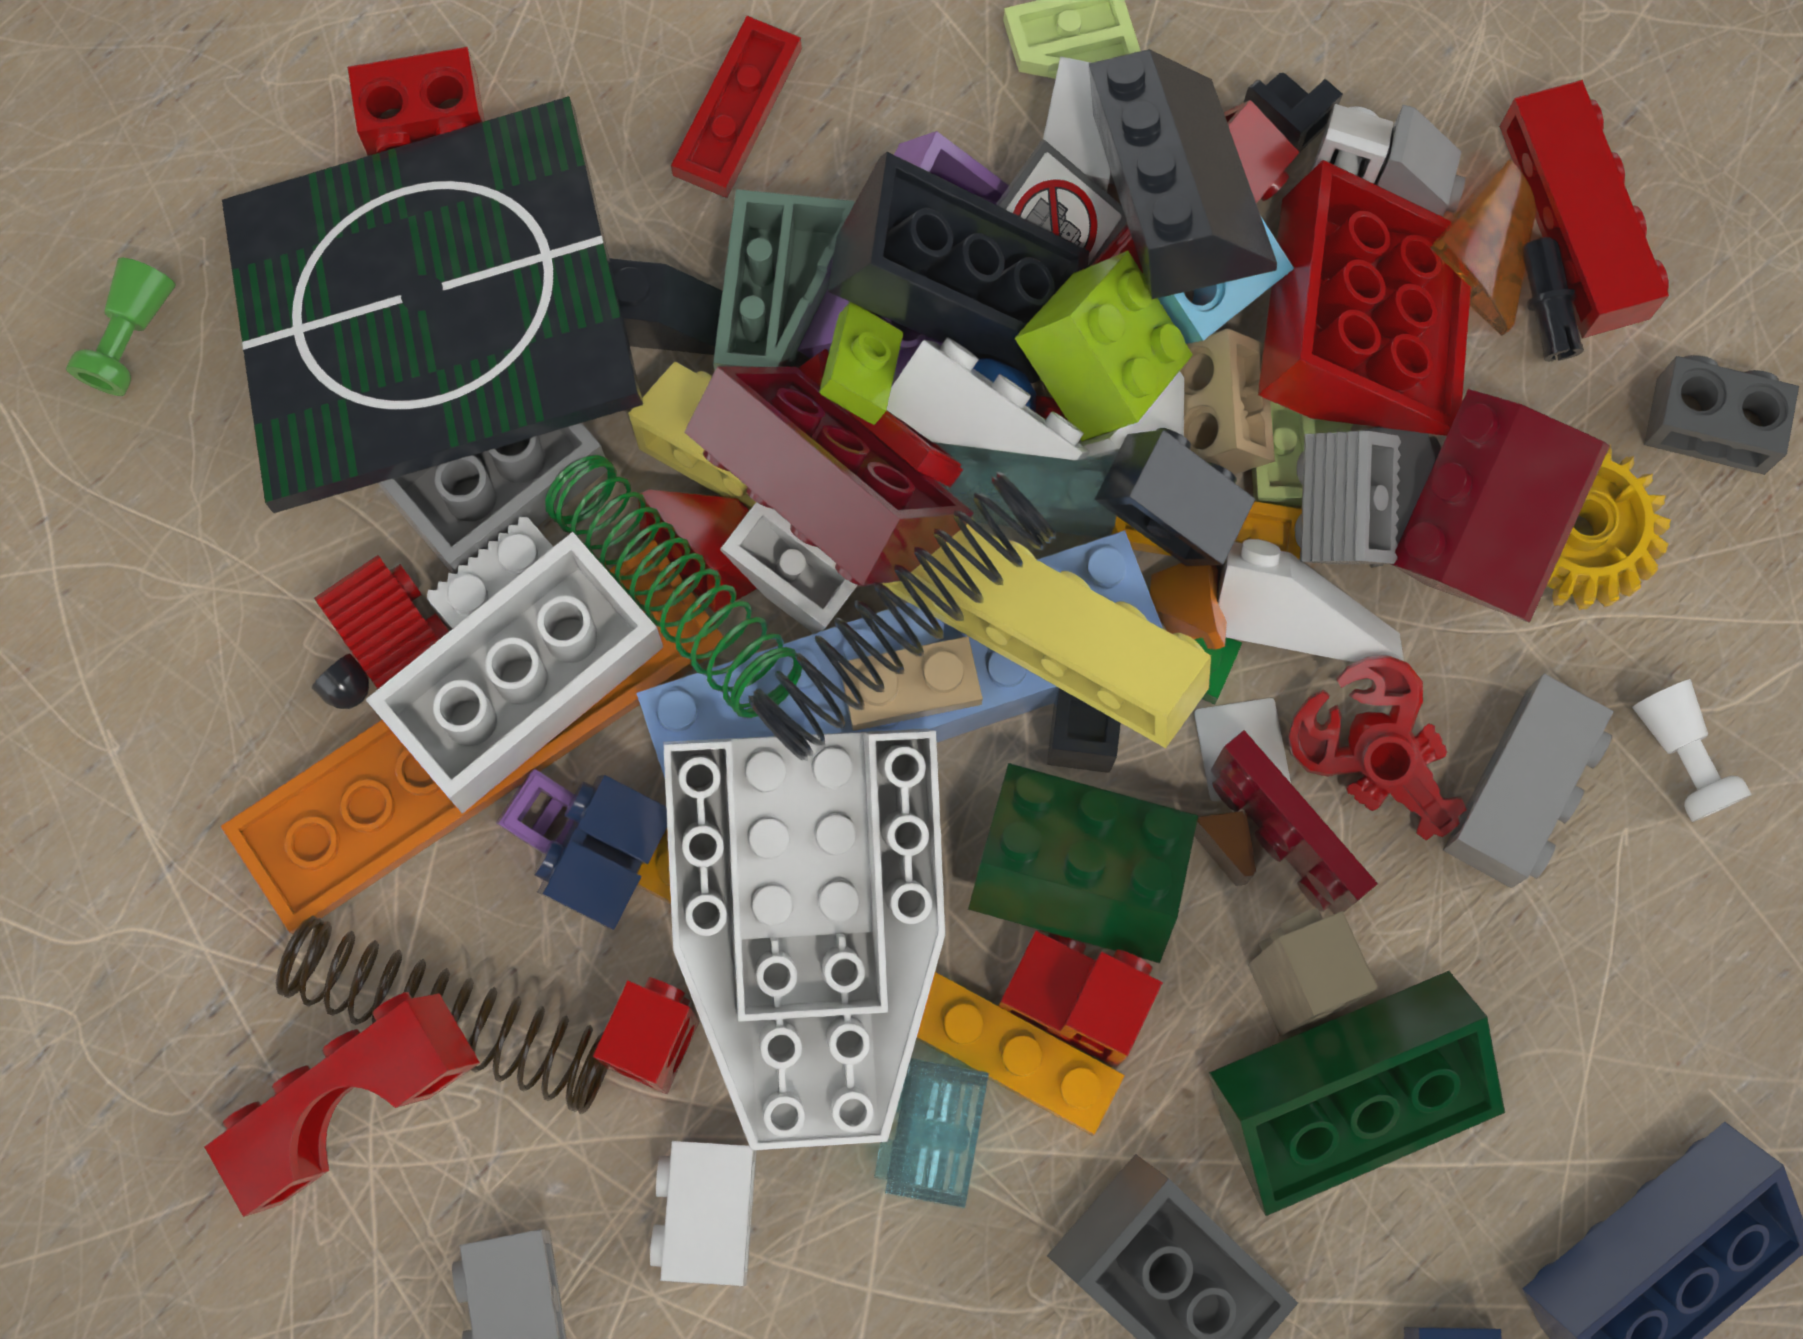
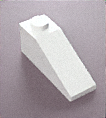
M1248 539L1243 543L1234 542L1224 564L1221 566L1217 591V602L1227 621V638L1350 662H1357L1370 656L1389 655L1404 661L1399 632L1308 565L1300 562L1293 554L1281 551L1275 544L1264 540Z

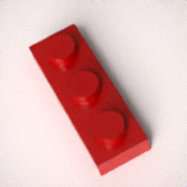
M746 16L671 164L674 177L728 198L802 50L801 37Z

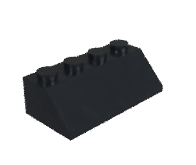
M1150 49L1089 63L1093 117L1139 262L1145 275L1151 299L1276 271L1277 260L1212 79Z
M886 152L878 159L836 237L828 292L940 343H944L946 338H949L970 351L979 360L993 358L1004 362L1026 374L1030 383L1033 384L1041 378L1018 345L1015 337L1072 274L1088 268L1090 251L900 157Z

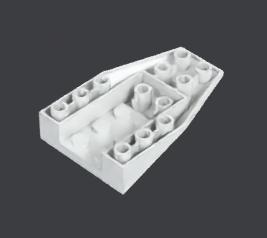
M908 729L824 734L825 745L817 746L805 739L813 751V756H808V761L797 758L776 736L663 742L673 951L751 1151L888 1141L945 938L936 731ZM811 734L815 738L819 739L817 734Z

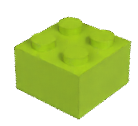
M1129 251L1072 274L1015 337L1018 345L1067 420L1084 433L1080 438L1082 442L1139 422L1193 355L1185 343L1181 331L1173 324L1158 298L1151 299L1145 275L1140 271Z

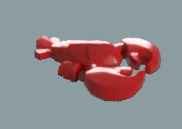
M1389 655L1366 657L1347 666L1336 679L1340 687L1342 688L1357 680L1370 679L1372 682L1370 688L1365 690L1355 688L1348 696L1363 704L1392 706L1389 714L1371 711L1356 714L1350 725L1349 746L1339 747L1342 715L1338 704L1329 709V718L1325 724L1317 722L1316 716L1319 709L1330 697L1328 692L1323 689L1308 697L1293 716L1288 733L1291 755L1307 773L1329 777L1361 772L1364 776L1346 787L1348 794L1354 795L1356 801L1360 804H1365L1367 809L1374 811L1391 794L1397 802L1402 803L1411 812H1416L1421 817L1416 829L1417 835L1426 841L1433 835L1444 837L1460 824L1458 816L1467 809L1461 796L1442 798L1439 793L1440 788L1433 778V773L1427 766L1446 757L1448 753L1446 746L1442 744L1443 740L1440 734L1435 732V726L1428 723L1416 736L1412 733L1417 715L1423 703V681L1409 663Z

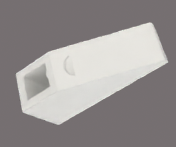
M946 338L942 345L933 341L923 340L891 387L887 410L931 442L1076 461L1086 459L1090 453L1087 448L1078 443L1084 434L1080 429L1055 412H1051L1047 419L1038 415L1026 406L1031 396L1025 390L1000 374L994 383L973 369L979 359L949 338Z

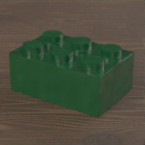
M1008 763L968 910L1113 951L1122 950L1139 958L1160 963L1178 918L1198 815Z

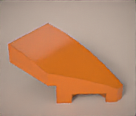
M1180 563L1151 575L1150 596L1160 622L1164 624L1167 632L1171 634L1182 633L1192 639L1203 638L1208 649L1216 650L1225 646L1227 621L1217 602L1219 572L1215 565L1185 566Z

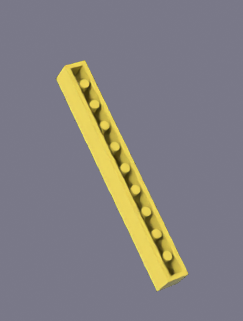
M674 361L642 397L643 405L634 407L628 413L639 450L722 497L737 498L751 510L756 502L746 493L747 486L730 471L722 470L707 461L703 456L704 449L684 433L712 375L704 371L695 373ZM968 524L966 525L968 530L1002 576L1003 585H996L948 542L946 544L984 598L983 603L974 602L927 561L963 613L964 621H956L908 580L935 618L1164 748L1169 745L1209 689L1211 655L1204 652L1203 648L1194 639L1182 633L1171 634L1147 621L1146 617L1131 604L1122 601L1114 603L1091 590L1089 585L1076 574L1069 571L1058 572L1036 560L1033 554L1023 545L1009 541L1023 561V568L1014 566ZM962 531L957 532L952 538L987 568ZM992 536L996 541H998V542L1005 548V546L1002 544V542H1001L998 538ZM940 547L935 551L932 556L969 588ZM921 564L911 572L952 609ZM901 581L882 583L895 595L920 609Z

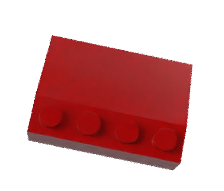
M1322 160L1282 198L1277 242L1294 269L1271 286L1258 396L1311 419L1447 436L1463 399L1475 232Z

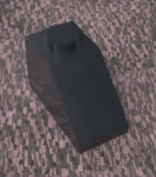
M610 258L630 347L714 355L722 290L667 264Z

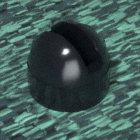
M349 653L331 665L315 681L312 689L328 705L339 709H351L361 704L367 696L369 680L362 666Z

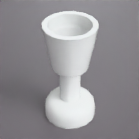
M1691 679L1661 690L1632 707L1668 754L1678 752L1697 788V791L1686 798L1684 805L1692 822L1714 814L1752 795L1742 778L1729 776L1721 779L1701 740L1708 736V732Z

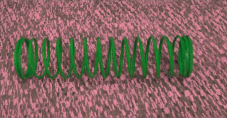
M600 455L586 456L569 464L557 475L546 495L545 510L550 518L558 523L566 533L570 534L573 532L577 537L578 535L587 534L585 543H582L594 556L595 554L592 550L602 549L600 558L596 556L595 558L640 609L645 611V614L654 625L660 627L664 638L667 641L676 643V649L680 655L691 659V665L696 672L707 676V682L711 688L723 692V699L739 717L747 719L758 717L753 708H750L751 705L749 703L740 704V697L745 687L752 685L762 678L779 658L788 656L793 659V667L787 678L795 685L797 684L801 676L802 667L795 659V649L783 647L784 641L779 634L771 633L766 635L768 627L766 620L759 617L751 618L752 608L749 602H735L736 591L734 587L729 585L720 586L721 576L719 572L713 569L705 570L706 561L704 557L696 553L690 554L691 546L688 540L679 537L675 538L676 531L672 524L660 523L661 515L658 510L652 507H645L646 500L643 494L631 492V484L628 479L616 477L617 470L607 458ZM594 468H606L607 479L594 486L582 498L573 515L562 516V505L571 487L584 474ZM576 472H578V473L568 482L567 486H566L565 489L563 490V492H562V494H561V496H560L559 502H558V506H557L556 512H555V511H554V501H555V499H556V496H557L559 490L562 488V486L565 484V482H566L570 477H572ZM615 483H623L626 493L612 499L602 508L611 496ZM604 487L602 491L599 493V495L596 497V499L582 510L585 503L599 489ZM630 497L638 498L641 503L640 509L624 516L612 528L604 544L591 545L592 533L603 529L613 522L625 509ZM624 499L611 517L597 525L600 518L614 504ZM602 508L593 519L589 529L576 530V523L591 517ZM644 512L654 515L656 519L655 524L638 532L628 542L618 559L605 560L607 547L615 545L627 537L638 526ZM637 515L635 521L629 526V528L621 535L612 540L615 533L628 520ZM660 527L668 529L670 540H666L653 548L642 559L634 574L620 576V569L624 561L633 558L643 551L654 539ZM652 531L638 548L628 554L631 547L642 536ZM674 543L683 544L685 548L684 556H680L669 563L658 574L649 589L635 591L638 577L658 566L668 555ZM665 548L662 554L653 563L644 568L646 563L658 551ZM692 558L699 561L701 565L700 571L686 578L672 592L665 604L650 607L653 592L662 589L672 582L683 570L688 559ZM617 564L615 574L611 573L606 565ZM678 564H680V565L677 567V569H676L668 578H666L664 581H662V582L660 583V581L662 580V578H663L673 567H675V566H677ZM703 575H713L716 580L715 587L700 595L689 606L681 619L666 623L665 619L669 607L676 605L686 598L698 586ZM632 580L630 589L625 588L621 581ZM694 580V582L681 595L676 597L690 582ZM718 591H729L731 595L730 603L716 611L704 623L698 634L681 639L684 624L702 613L714 600ZM647 595L645 605L641 604L636 596ZM707 598V600H706L698 609H696V610L693 612V610H694L703 600H705V599ZM738 606L745 608L747 612L745 620L731 628L719 641L714 650L704 654H696L701 638L718 628L729 616L733 608ZM663 610L660 621L656 620L651 613L652 611ZM719 616H721L713 625H711ZM754 622L761 624L762 633L760 637L748 644L736 656L731 665L712 671L718 653L732 645L743 634L748 624ZM678 626L676 637L671 636L666 627ZM769 639L777 641L778 648L769 650L757 657L740 674L734 686L728 687L733 671L749 660L760 648L763 641ZM694 641L691 653L686 652L681 643ZM710 657L707 670L701 668L697 659ZM726 673L723 686L718 685L712 675ZM781 683L767 694L777 705L789 695Z

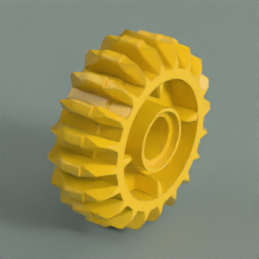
M1611 444L1578 515L1585 518L1591 524L1594 536L1581 534L1573 526L1547 584V587L1553 589L1552 599L1554 606H1562L1571 594H1573L1579 610L1588 609L1594 603L1595 598L1603 607H1608L1619 600L1620 593L1630 597L1641 588V580H1649L1657 572L1659 565L1654 559H1659L1667 551L1669 543L1659 536L1663 535L1670 528L1671 519L1655 514L1665 504L1666 495H1648L1645 489L1652 483L1653 473L1642 474L1639 478H1636L1630 472L1634 466V456L1625 457L1619 464L1613 462Z

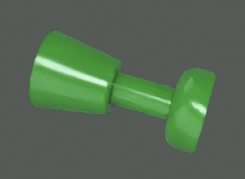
M124 257L118 258L104 310L105 315L110 318V322L96 351L84 349L74 352L66 367V371L77 380L99 391L116 396H125L131 382V373L119 361L133 331H144L176 286L173 280L145 263Z

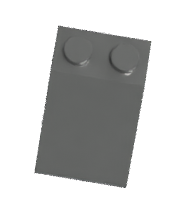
M1137 1154L1132 1157L1047 1255L1049 1259L1136 1339H1268L1298 1304L1286 1290L1181 1189Z

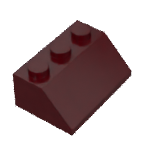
M1468 389L1395 550L1398 558L1394 564L1390 565L1426 586L1530 623L1610 445L1520 403Z

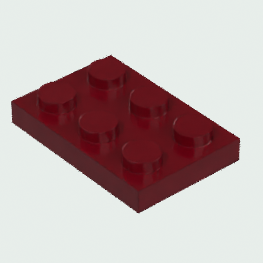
M1245 730L1223 747L1210 770L1217 778L1212 782L1215 792L1232 811L1238 812L1243 809L1259 827L1254 832L1255 837L1273 859L1281 862L1286 858L1302 877L1297 882L1299 889L1315 908H1318L1321 912L1329 908L1333 914L1341 911L1345 912L1378 885L1376 880Z

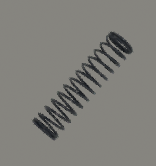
M997 472V477H992V484L1022 527L984 494L974 493V502L1005 548L972 518L961 511H954V519L987 568L949 534L941 529L934 528V537L969 588L925 549L918 546L914 547V554L952 609L900 564H895L894 566L896 575L933 628L885 585L875 582L876 592L914 646L900 636L864 602L855 600L856 609L886 649L895 665L882 656L844 620L835 618V625L864 663L876 684L855 668L823 637L815 635V642L840 674L857 702L836 687L802 654L795 653V659L823 695L838 721L817 706L781 671H776V678L804 713L819 739L797 724L761 689L753 691V696L748 695L749 704L756 714L797 758L808 761V756H813V751L805 739L817 746L825 745L824 733L807 706L834 727H845L844 717L824 685L856 710H864L865 708L860 692L840 663L875 692H884V683L857 642L895 674H904L901 660L874 621L910 653L918 657H924L921 643L891 600L936 639H944L941 626L908 580L956 621H964L961 609L927 561L976 603H983L984 598L978 587L945 541L996 585H1003L1002 576L964 522L980 534L1014 566L1023 568L1022 559L995 523L983 503L1038 550H1043V544L1039 537L1045 543H1051V538L1056 539V533L1050 524L1003 473Z

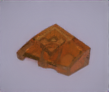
M1511 159L1494 170L1480 183L1453 215L1455 219L1430 247L1471 287L1470 306L1501 336L1509 332L1515 325L1526 268L1523 258V246L1531 241L1536 216V205L1532 190L1524 175Z

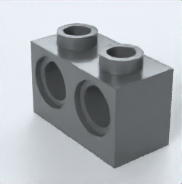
M1676 356L1657 378L1644 445L1765 475L1787 455L1799 386L1779 381L1776 375L1766 371L1750 370L1741 372L1720 367L1715 360L1705 356ZM1681 394L1695 398L1700 404L1702 411H1695L1689 408L1684 403ZM1743 409L1754 412L1761 420L1762 427L1750 423L1744 416Z

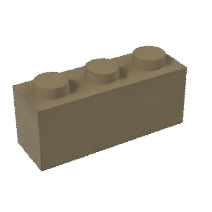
M1315 908L1284 921L1280 924L1281 928L1271 932L1269 938L1259 943L1262 952L1248 964L1280 1037L1340 1012L1378 989L1343 911L1323 919L1319 909Z

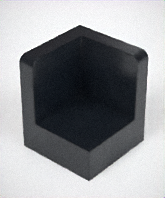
M1279 73L1267 85L1260 80H1256L1247 89L1243 103L1251 100L1289 142L1301 152L1326 128L1334 105H1339L1343 93L1325 78L1308 94L1287 74Z
M1058 688L1053 707L1047 765L1105 773L1110 772L1117 758L1121 723Z

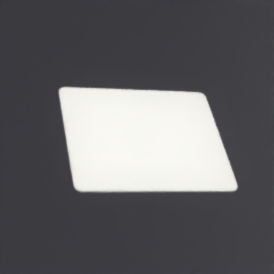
M1266 698L1195 710L1194 716L1209 795L1212 801H1221V798L1212 786V782L1217 778L1210 770L1223 747L1243 730L1248 733L1291 783L1274 699Z

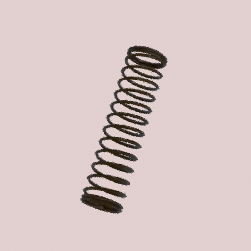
M314 915L305 919L295 930L281 958L275 982L277 993L290 998L300 991L302 1002L308 1007L320 1002L324 998L323 1002L326 1012L331 1016L344 1011L348 1007L349 1019L354 1025L363 1023L371 1016L372 1024L376 1022L372 1012L383 1002L395 980L402 962L403 954L401 950L395 951L386 964L373 1005L360 1019L354 1017L355 997L362 989L375 963L379 949L378 942L376 940L372 941L365 949L357 966L348 998L334 1010L330 1007V991L348 962L355 943V934L353 931H350L342 938L332 959L325 988L315 999L309 1000L306 998V982L315 971L326 950L332 926L329 921L324 923L321 918L317 919ZM313 929L304 960L295 977L288 985L297 954L306 937ZM347 945L346 950H345V953H344V955H343V957H342V959H341V962H340V964H339V966H338V968H337V965H338L339 959H340V957H341V955H342V952H343L345 946ZM424 959L416 963L404 989V992H409L412 998H414L425 973L426 962ZM448 968L442 970L430 995L440 993L441 997L443 996L450 976ZM468 978L464 982L453 1006L451 1014L456 1022H458L472 992L474 984L472 978ZM495 987L491 988L487 993L479 1011L473 1033L468 1040L474 1053L478 1036L490 1015L498 992ZM520 997L514 998L507 1011L496 1044L479 1066L472 1068L471 1071L476 1073L487 1067L493 1060L494 1078L496 1081L501 1082L510 1077L518 1067L517 1083L519 1089L523 1092L529 1090L542 1077L541 1090L542 1096L546 1101H550L558 1096L567 1084L566 1105L568 1109L584 1114L593 1103L608 1070L593 1057L604 1032L597 1037L585 1060L574 1093L573 1087L580 1060L593 1032L591 1025L586 1027L575 1057L566 1074L555 1090L549 1095L547 1089L551 1066L569 1023L568 1016L562 1017L545 1060L529 1083L524 1085L523 1076L528 1051L539 1030L545 1009L543 1006L537 1009L520 1053L509 1069L501 1076L499 1075V1063L503 1043L510 1032L521 1005Z

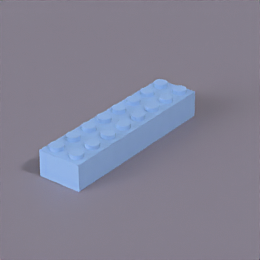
M1125 531L1038 559V561L1058 572L1069 571L1076 574L1089 585L1091 590L1114 603L1122 601L1131 604L1146 617L1147 621L1163 629ZM909 602L905 603L933 628L921 609ZM896 606V609L916 635L921 645L967 637L962 632L935 618L944 633V639H936ZM889 609L876 613L900 636L914 646ZM863 618L847 623L880 654L887 653ZM874 621L894 651L905 649ZM837 626L783 644V647L795 649L796 653L802 654L826 678L845 693L842 677L815 642V635L821 636L847 660L859 658ZM969 637L983 698L982 705L856 731L852 729L848 705L825 685L824 687L844 717L845 727L836 728L817 715L808 706L807 708L816 719L824 734L930 729L936 731V741L938 743L1053 704L1059 687ZM857 642L866 656H872ZM778 646L753 654L749 660L737 667L731 675L728 687L734 686L740 674L757 657L769 650L778 648ZM788 656L779 658L762 678L752 685L745 687L740 697V704L749 703L748 695L753 696V691H756V689H761L766 695L780 684L775 676L776 671H781L787 677L793 667V659ZM733 661L713 667L712 671L731 665ZM802 668L801 676L796 686L824 712L838 721L823 695ZM699 673L637 693L664 778L663 742L775 736L759 716L748 719L739 717L723 699V692L712 689L707 682V676ZM726 673L712 675L715 682L723 686ZM789 694L778 706L808 733L816 734L804 713Z

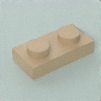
M969 636L922 645L924 657L915 656L906 649L895 651L903 664L904 674H895L873 656H867L884 683V692H875L840 663L860 692L865 704L864 710H856L848 705L853 731L982 705L983 698ZM888 652L881 654L893 665H895L894 661L892 660ZM860 658L848 660L863 675L876 684ZM842 679L845 694L857 702L851 690Z

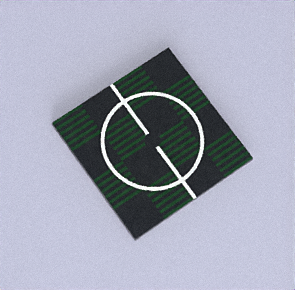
M569 96L222 199L264 499L266 505L273 513L643 405L576 111Z

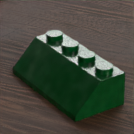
M1446 971L1209 1072L1222 1122L1265 1216L1505 1113L1488 1017L1450 971Z

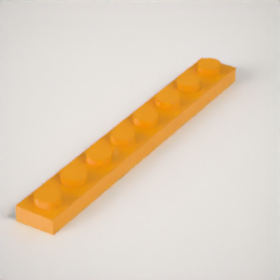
M666 828L649 863H643L637 874L642 877L637 886L671 904L668 829ZM936 972L934 973L916 1040L1087 1134L1095 1135L1125 1075Z

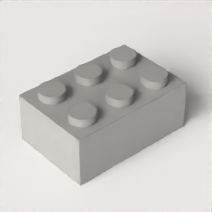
M580 423L379 482L378 484L385 496L452 574H458V565L468 566L469 557L478 558V550H488L489 541H498L499 533H508L509 525H518L519 517H528L536 527L548 519L550 516L545 510L546 495L557 475L569 464L586 456H605L600 443ZM604 467L594 468L584 474L571 487L562 507L606 473L607 469ZM576 472L572 477H570V478L565 482V484L562 486V488L559 490V492H558V494H557V496H556V499H555V501H554V511H555V512H556V509H557V506H558V502H559V499H560V496H561L563 490H564L565 487L567 486L568 482H569L578 472Z

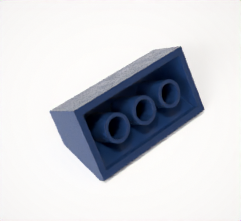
M1723 1122L1708 1136L1694 1142L1688 1148L1685 1155L1656 1179L1643 1184L1634 1197L1606 1220L1592 1226L1585 1237L1559 1259L1540 1269L1535 1278L1522 1289L1540 1327L1549 1339H1703L1803 1255V1217L1784 1165L1728 1123Z

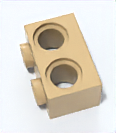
M1230 329L1211 334L1204 341L1188 343L1187 346L1193 355L1180 372L1184 377V437L1191 443L1190 450L1204 461L1220 465L1233 474L1275 462L1270 400L1258 396L1264 343Z

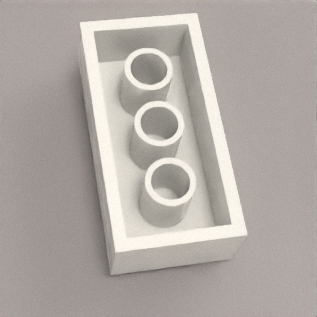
M572 532L365 700L463 814L663 648V644L654 623Z

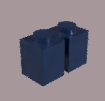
M606 775L597 776L593 785L583 781L578 787L565 813V817L574 822L562 844L554 840L549 843L537 865L534 876L543 880L537 893L606 928L614 930L642 877L636 874L642 862L645 864L649 863L667 828V808Z

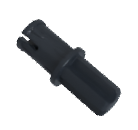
M1551 237L1538 238L1527 242L1522 248L1532 298L1527 301V307L1530 311H1535L1544 360L1553 362L1556 360L1555 355H1557L1558 361L1578 356L1584 352V348L1581 343L1572 303L1576 300L1577 294L1574 289H1568L1559 244Z

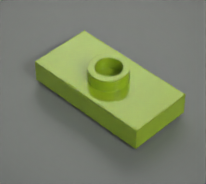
M848 302L838 315L819 393L863 420L875 425L887 410L903 332L866 309Z

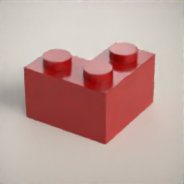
M1035 931L1002 997L999 1007L1079 1051L1116 1068L1128 1057L1163 982L1150 976L1153 967L1149 963L1128 952L1116 950L1112 957L1101 951L1097 959L1094 960L1083 954L1086 945L1081 941L1049 933L1046 936Z

